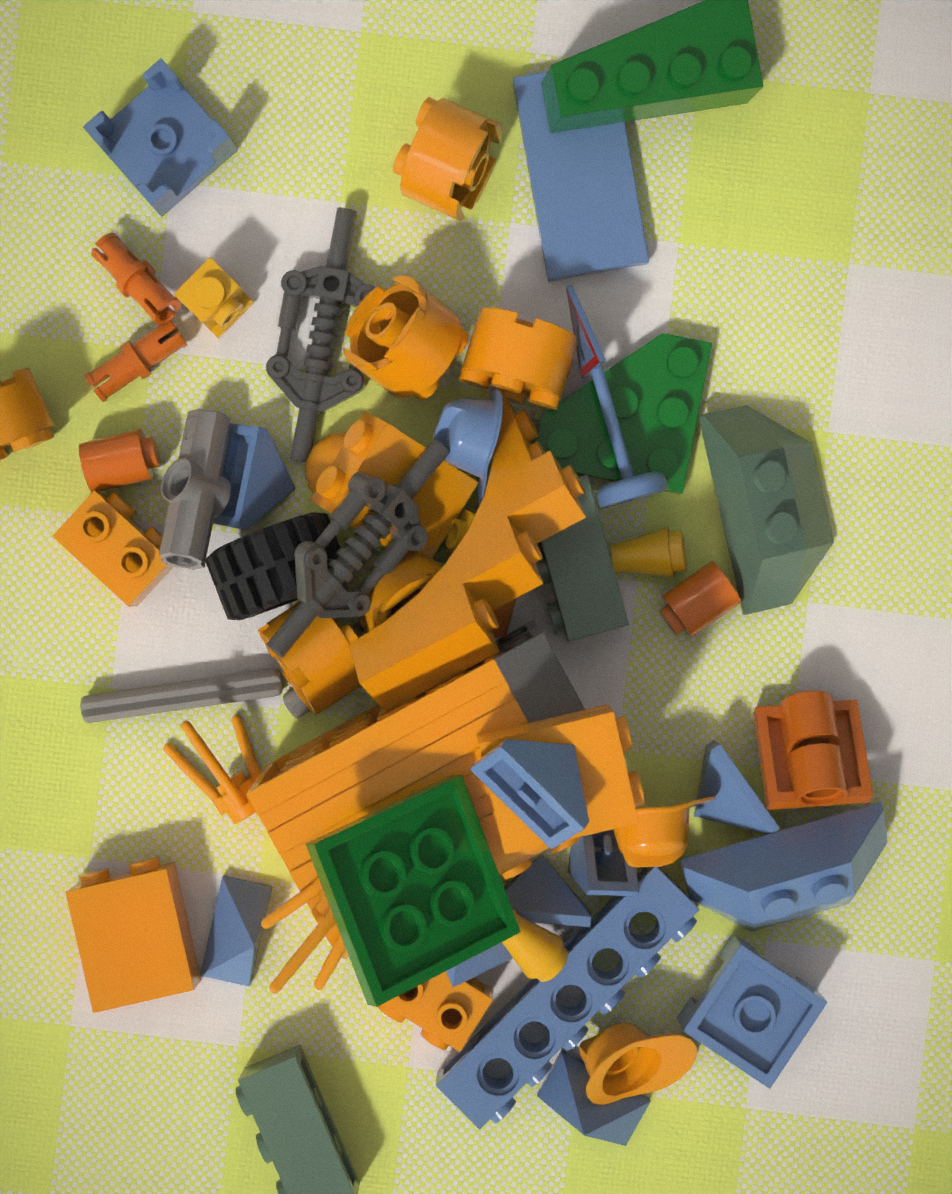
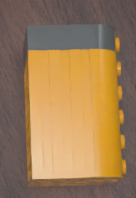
M533 620L506 635V638L497 639L496 643L499 653L387 712L379 705H376L265 766L246 795L260 817L300 892L311 885L318 877L305 843L451 775H462L499 875L502 874L504 879L512 878L528 869L532 865L530 859L549 849L554 854L570 847L580 839L578 837L566 840L552 850L547 845L504 855L489 788L470 770L472 765L481 758L476 735L585 710L544 632ZM319 894L307 902L318 924L324 917L315 907V904L320 899ZM335 925L325 935L332 947L340 934L338 927ZM346 949L341 957L343 959L349 957Z

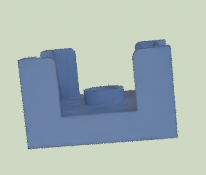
M160 58L142 75L148 84L145 90L112 119H109L104 111H100L83 128L157 213L163 217L238 150L225 130L214 118L211 119L186 91L175 73Z
M732 934L719 954L724 963L697 1003L691 997L677 1016V1019L685 1033L770 1089L828 1002L816 988L798 976L796 978L792 977L759 955L753 946Z

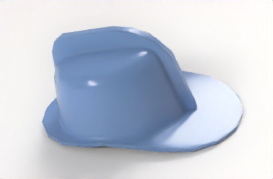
M498 389L491 393L489 399L462 398L456 402L448 403L444 406L434 431V440L442 443L450 452L444 460L452 466L477 476V482H479L477 484L478 504H481L484 497L488 465L492 458L501 427L503 395L502 391Z

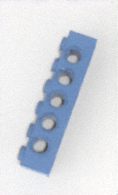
M642 867L637 872L638 895L613 896L591 918V926L582 927L564 945L568 951V958L563 969L547 982H541L537 978L530 979L464 1045L461 1052L458 1051L437 1072L436 1087L479 1130L490 1119L494 1123L502 1120L516 1103L513 1096L526 1083L530 1087L538 1084L552 1067L549 1060L562 1047L567 1051L575 1047L588 1031L585 1024L598 1011L603 1015L611 1011L624 996L625 992L621 988L635 974L639 978L648 974L661 958L657 952L671 938L675 942L680 941L695 926L697 920L693 916L700 909L660 867ZM639 912H649L656 916L654 929L646 935H636L629 930L631 918ZM605 948L614 949L620 954L618 965L610 971L598 970L592 964L595 954ZM575 985L584 991V997L578 1005L565 1007L556 1000L558 991L564 986ZM535 1021L544 1024L548 1029V1034L540 1042H527L519 1034L522 1027L529 1022ZM494 1058H501L511 1064L512 1070L504 1078L496 1079L485 1073L483 1069L485 1064Z

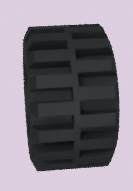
M308 513L271 525L215 549L205 559L227 619L244 620L299 600L297 598L295 549L302 542H315L331 523L328 514ZM336 536L325 548L327 563L331 558H337L335 553L339 550L340 545Z

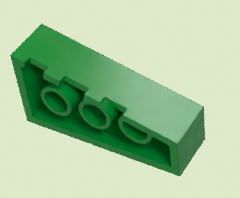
M704 0L552 64L541 82L550 133L747 104L764 87L748 0Z

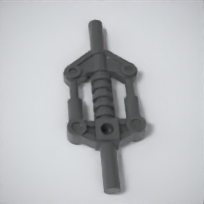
M337 208L326 267L319 266L302 272L291 270L286 272L281 280L284 294L277 326L281 328L276 355L267 361L266 371L290 401L299 408L290 459L300 462H306L313 447L319 412L323 413L356 396L365 387L363 374L352 364H350L348 370L333 377L326 376L327 371H331L332 368L329 358H333L335 352L331 347L337 341V336L334 335V331H338L340 325L337 317L342 315V308H339V305L347 304L357 308L364 297L376 288L370 284L363 283L352 273L346 271L357 211L347 208ZM302 298H316L320 301L315 303L314 307L317 317H312L311 325L315 326L314 331L309 333V339L312 340V343L308 344L306 352L310 354L309 358H305L303 365L307 367V370L302 372L287 358L292 330L297 329Z
M433 440L396 486L366 472L360 471L351 477L348 484L350 493L330 516L331 523L315 542H302L295 549L297 598L300 603L266 644L274 653L283 658L317 616L320 618H344L365 615L371 606L368 595L385 574H389L409 550L418 551L424 547L428 537L427 531L420 525L417 512L419 507L412 499L449 455V450L442 443ZM366 505L373 514L366 515L362 520L364 525L357 526L353 531L355 536H349L344 542L346 547H340L335 553L337 558H331L327 563L326 546L340 529L346 530ZM391 533L392 541L373 563L374 570L358 589L355 587H343L344 582L349 583L354 578L352 572H358L362 568L363 564L361 561H367L371 557L372 553L370 550H376L380 546L381 541L379 539H385Z

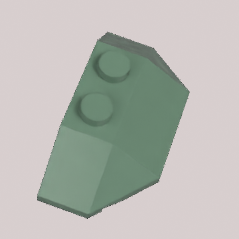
M747 405L699 415V422L737 590L741 599L743 615L792 604L834 543L812 443Z

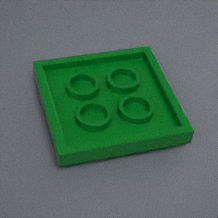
M451 775L305 843L367 1005L378 1007L521 932L462 775Z

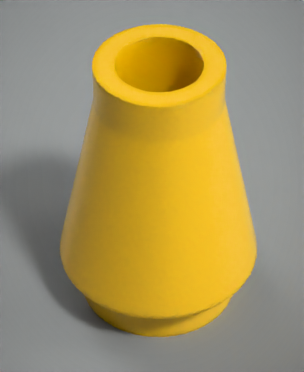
M668 526L624 542L611 543V560L615 574L634 573L675 577V572L687 571L686 550L682 530L670 531Z
M513 910L521 932L503 941L502 944L526 977L529 979L537 978L541 982L553 979L563 969L568 958V951L563 946L562 938L521 917Z

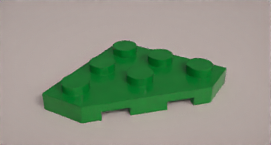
M661 333L604 373L634 476L653 471L661 472L664 474L669 487L665 492L683 494L712 343ZM591 380L560 401L557 410L548 409L542 413L538 430L539 437H537L536 442L540 443L545 453L548 451L552 452L562 469L571 465L576 474L616 482L622 480L595 385L593 380Z

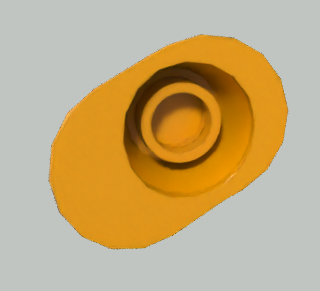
M715 796L671 807L637 808L636 812L639 823L613 829L618 847L627 864L634 868L662 867L674 863L683 855L688 845L690 808L715 800Z
M626 1022L614 1024L603 1030L600 1034L582 1041L579 1045V1053L590 1076L586 1085V1095L593 1104L605 1105L623 1098L666 1088L681 1079L691 1069L697 1057L696 1045L690 1037L679 1033L650 1037L634 1024Z

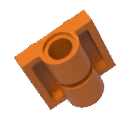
M813 690L792 694L786 697L781 705L755 707L753 718L767 810L871 802L873 789L857 700L833 701V696L830 693Z

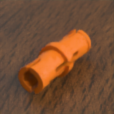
M115 233L106 234L95 243L104 253H101L97 248H92V257L117 281V289L125 297L129 298L131 296L156 325H164L177 315L169 305L175 310H180L181 302L155 277V269L148 261L143 260L142 262Z
M171 320L164 325H159L133 344L128 340L120 346L122 350L120 353L84 376L89 385L94 387L110 377L108 381L93 390L100 400L105 402L108 400V397L140 376L142 379L150 376L152 374L150 370L152 367L188 344L182 334L176 333L162 343L163 340L178 331Z

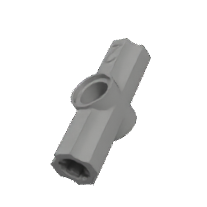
M195 409L187 413L179 458L169 466L161 483V494L169 502L159 556L162 557L161 562L172 567L191 570L205 567L214 518L224 511L231 495L230 482L222 476L232 429L230 424L231 418L218 411Z

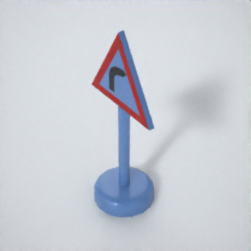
M568 285L566 286L573 333L577 337L576 351L581 379L592 375L622 480L607 484L598 490L597 501L599 508L616 506L668 490L667 480L661 472L653 471L634 476L602 367L606 359L573 286Z

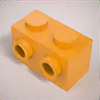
M93 491L52 537L128 607L138 606L173 568L161 562L162 557L159 556L163 534L153 526L145 531L132 519L137 511L115 491L109 497L105 493Z
M445 971L378 1006V1009L397 1022L402 1023L406 1018L422 1028L421 1036L437 1048L446 1050L448 1046H451L461 1052L492 1003L493 989L475 977L452 987Z

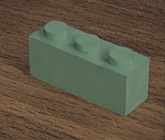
M588 475L579 477L585 493L578 497L586 518L541 541L543 559L536 562L543 584L551 582L556 602L547 604L555 634L565 631L567 641L569 642L629 625Z
M299 1044L245 1067L238 1080L240 1086L236 1087V1096L243 1113L246 1116L253 1115L260 1133L256 1134L257 1145L264 1161L267 1164L272 1161L280 1177V1180L276 1181L278 1194H358L360 1182L301 1045Z

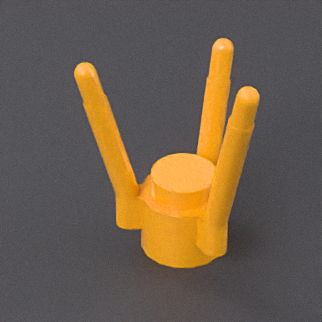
M234 715L232 717V724L249 773L248 778L242 770L229 777L189 721H183L181 724L182 730L220 784L215 788L172 744H165L163 747L164 752L209 797L221 815L228 814L233 824L254 814L256 811L246 793L261 772L242 718L239 715Z
M318 877L311 885L276 908L275 911L261 921V926L268 929L318 894L320 896L315 907L324 917L270 984L269 990L273 994L278 993L329 930L334 925L337 926ZM340 934L314 982V987L317 990L324 988L346 949Z

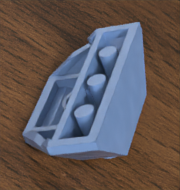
M881 802L681 859L689 897L696 903L751 932L849 904L888 843L884 808Z

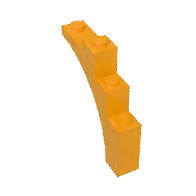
M506 396L503 397L501 427L493 452V463L487 487L468 531L444 566L414 598L385 622L349 644L360 685L385 712L499 653L492 631L498 628L499 624L493 610L542 585L543 581L536 562L542 560L543 557L537 544L586 518L578 499L579 496L585 493V490L573 467L568 465L562 469L551 451L545 453L538 441L533 444L532 440L539 437V433L525 409L517 413Z

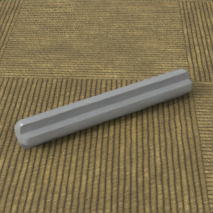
M274 668L87 695L81 698L80 708L84 722L93 723L275 697L282 694L283 683L280 671Z

